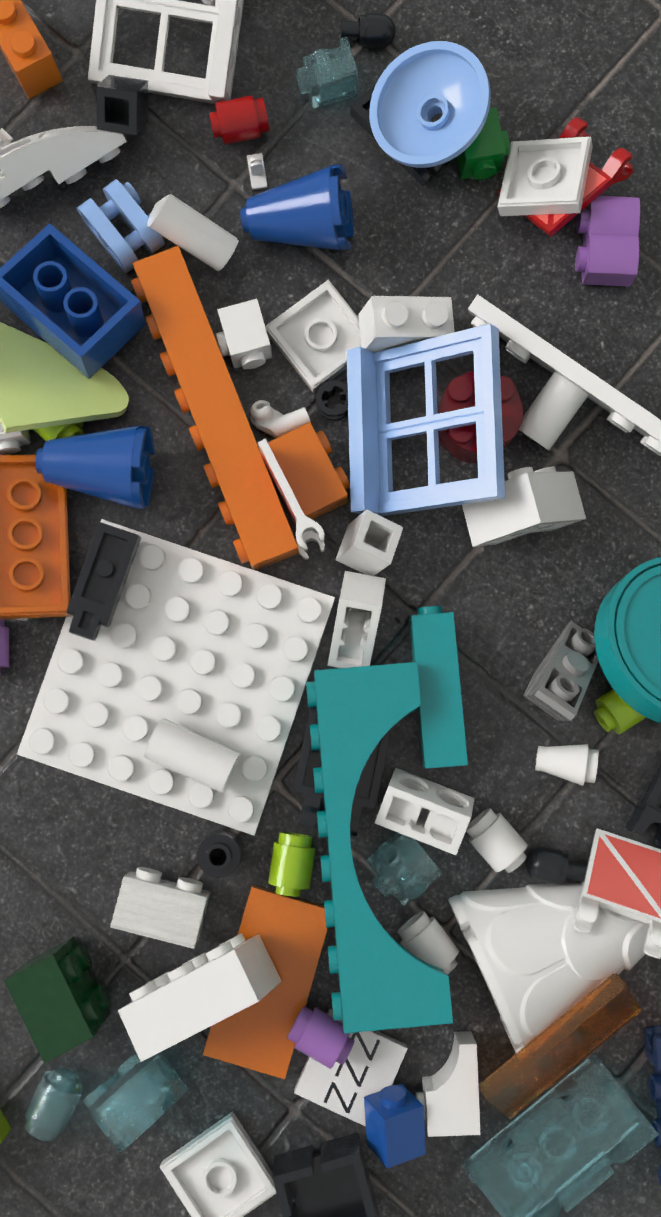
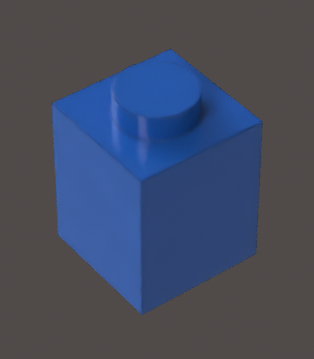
M403 1084L387 1086L379 1092L364 1096L367 1145L387 1169L426 1154L424 1105Z

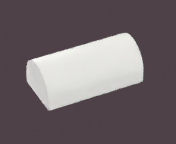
M168 194L155 204L147 222L148 227L216 271H220L227 264L239 242L235 236L172 194Z
M162 718L150 737L144 757L222 793L241 753Z

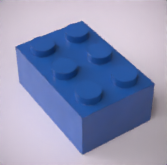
M50 223L0 268L1 303L88 379L146 325L141 301Z

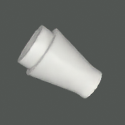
M588 744L538 746L535 771L546 772L582 786L584 782L595 783L599 751L589 749Z

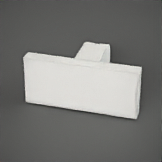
M262 153L247 155L252 191L267 189Z

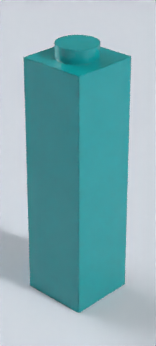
M442 606L417 608L418 615H411L408 621L412 662H417L422 704L417 709L421 765L425 769L468 765L454 612L443 613Z

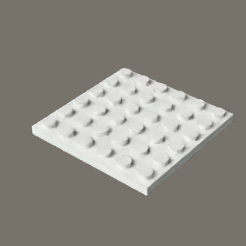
M101 519L102 523L139 535L141 537L139 547L112 622L108 628L101 626L95 641L69 633L74 616L66 617L17 755L255 835L335 597ZM162 718L241 753L222 793L144 757L150 737Z

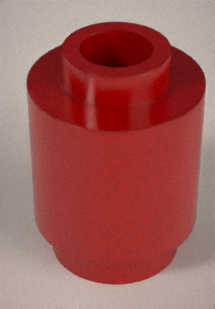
M249 95L216 102V112L209 113L214 138L222 137L224 145L261 138L260 133L269 132V123L263 97L253 99V96Z

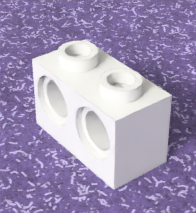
M395 768L375 824L457 855L472 816L475 798Z

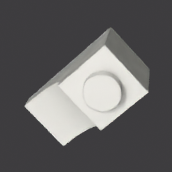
M345 571L327 666L337 668L370 666L382 609L386 578Z
M471 1031L454 1032V1043L448 1060L434 1075L422 1077L423 1092H415V1097L424 1105V1121L428 1137L481 1135L477 1043Z

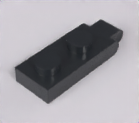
M102 522L98 523L67 609V614L74 616L69 633L95 641L101 626L107 628L110 626L141 541L139 535Z

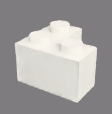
M555 466L542 468L534 472L532 467L511 471L507 474L509 480L505 481L504 499L462 505L473 547L499 544L528 533L553 531L586 519L574 472H556Z

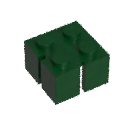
M74 937L28 960L4 980L44 1064L92 1039L111 1014L109 1010L111 1007L110 996L102 983L97 984L95 979H91L89 974L90 968H92L90 955L82 944H77Z

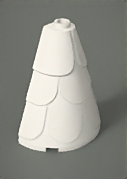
M583 881L578 883H558L557 885L528 884L523 888L464 891L460 895L447 899L463 936L471 948L519 1061L533 1053H537L582 1008L586 1009L623 970H631L645 955L643 952L650 924L599 907L598 916L590 934L579 932L573 928L584 884Z

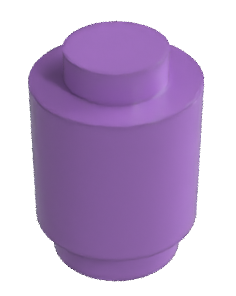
M305 1006L300 1010L287 1036V1039L296 1043L295 1049L329 1069L334 1066L335 1062L341 1065L345 1063L355 1040L348 1037L350 1033L344 1034L342 1022L334 1021L333 1017L316 1007L312 1011Z

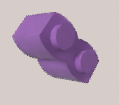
M598 196L581 213H578L576 231L578 234H583V246H578L576 252L575 271L581 272L582 284L630 287L637 276L639 265L640 199L638 197Z

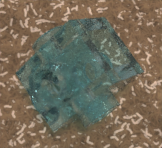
M398 832L388 841L382 843L366 859L367 863L376 873L370 879L375 887L386 899L393 894L404 907L413 899L420 897L427 887L443 874L417 840Z

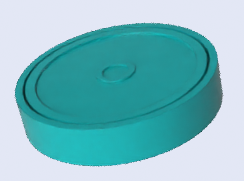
M658 557L634 568L609 590L596 616L594 639L600 666L611 687L635 711L653 721L661 723V557Z

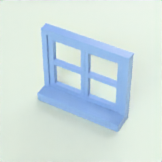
M487 324L375 353L362 347L347 350L350 499L352 513L361 514L367 509L377 515L388 516L505 498L499 328L492 324ZM474 354L475 406L438 414L436 362ZM425 365L426 416L391 423L390 373ZM476 424L478 478L440 484L438 431ZM427 433L428 486L393 492L392 440Z

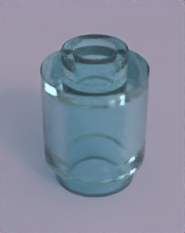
M58 1067L55 1071H46L43 1074L25 1112L27 1121L24 1127L30 1135L43 1141H54L59 1133L65 1131L83 1093V1087L78 1082L79 1076L69 1069Z

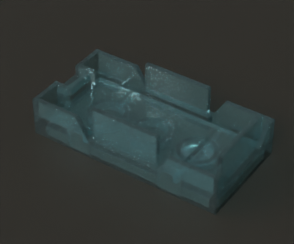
M594 1053L463 1163L467 1177L482 1190L502 1217H558L562 1206L568 1213L615 1173L611 1167L612 1163H626L659 1134ZM561 1096H568V1097L563 1100ZM509 1139H511L513 1143L507 1146Z

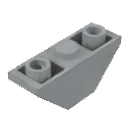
M570 621L533 674L523 695L558 721H571L576 716L599 661L595 648L594 633Z

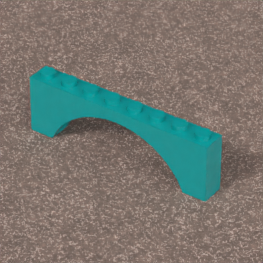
M417 662L314 670V682H306L308 708L316 707L318 724L310 725L311 749L320 750L321 767L313 768L315 794L324 793L325 811H317L319 838L327 837L329 854L320 856L322 883L331 882L332 900L324 901L326 928L335 927L336 939L335 946H328L330 974L338 973L340 992H331L333 1020H342L344 1034L453 1023L449 976L443 969L426 963L411 954L382 927L370 909L361 890L351 850L350 822L352 804L362 770L384 735L402 718L422 705Z

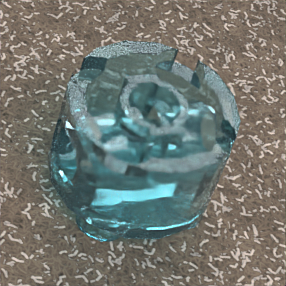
M161 1052L140 1062L137 1053H135L117 1069V1073L99 1085L83 1102L88 1107V1113L120 1154L155 1123L170 1106L175 1104L189 1088Z

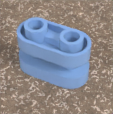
M115 179L103 188V192L108 200L105 204L98 207L89 198L78 206L77 210L88 228L125 273H128L134 268L133 262L138 261L134 253L137 249L144 246L150 254H153L163 247L165 242L162 235L147 226L150 214L146 215L139 206L142 201L129 182L122 185ZM118 215L132 231L125 238L121 236L110 222Z

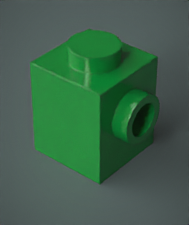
M497 107L489 109L486 122L477 138L464 152L457 156L461 179L473 177L476 180H483L492 177L495 173H500L504 157L509 155L510 142L507 130L501 131Z

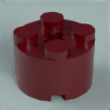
M474 371L464 373L451 380L440 400L438 414L475 406ZM500 375L504 451L521 426L523 405L512 379ZM476 424L438 431L439 442L455 458L466 463H478Z

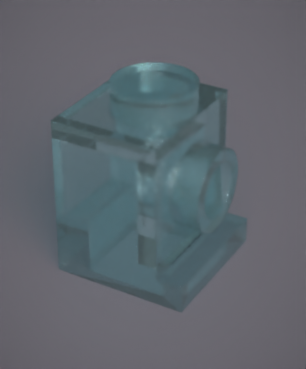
M347 37L339 39V47L330 50L319 49L311 55L303 57V67L296 69L301 94L308 93L312 108L352 98L358 94V70Z

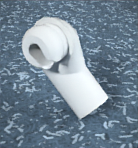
M259 400L250 409L251 422L254 426L274 438H278L310 422L305 407L284 415L271 408L268 401Z

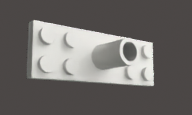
M477 294L468 307L469 314L473 319L471 322L473 328L487 324L499 328V337L507 342L505 348H507L506 351L525 364L531 358L553 373L524 414L519 428L521 432L547 450H550L586 398H589L610 413L606 419L625 433H630L633 429L644 436L640 443L661 456V420Z

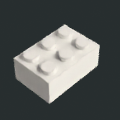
M243 933L209 952L200 954L171 972L168 971L129 993L132 1002L119 1009L118 1012L140 1062L259 1002L282 981L260 935L257 934L245 940Z

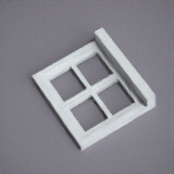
M96 0L88 80L91 83L99 84L108 75L148 80V93L212 104L230 100L244 0H216L215 6L179 0ZM119 8L161 15L154 70L113 63ZM170 17L213 24L206 79L164 72Z

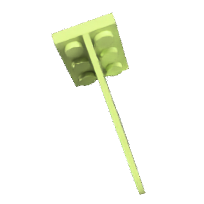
M0 322V422L5 433L115 418L125 413L129 396L121 383L109 372L100 368L88 379L48 343Z

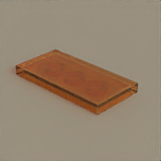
M617 973L612 974L482 1081L478 1088L490 1104L511 1120L642 1010L626 983Z

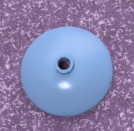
M431 41L414 46L394 59L378 79L370 101V125L372 133L382 150L396 162L416 168L437 166L452 160L464 152L481 132L490 109V83L483 65L467 48L447 41ZM436 114H442L439 120L431 122Z

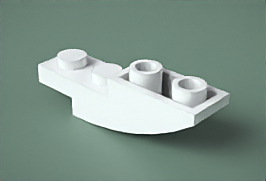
M73 126L30 135L1 148L0 208L10 201L8 195L21 187L24 191H27L40 184L44 180L42 174L46 171L50 172L58 184L63 181L67 184L76 182L87 173L85 168L97 160L100 163H104L117 156L121 151L119 146L127 142L122 133L97 130V126Z

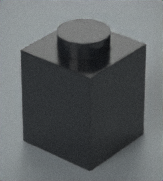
M108 75L96 86L97 130L138 135L148 123V80Z

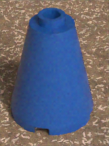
M343 164L330 165L248 198L246 207H242L240 212L244 232H249L252 239L257 241L340 251L352 249V244L346 239L354 237L352 198L350 190H342L340 179H347Z
M139 425L47 440L44 447L39 448L36 453L37 473H42L43 479L47 483L130 508L145 509V506H148L150 503L154 481V468H150V455H155L152 429L148 426Z

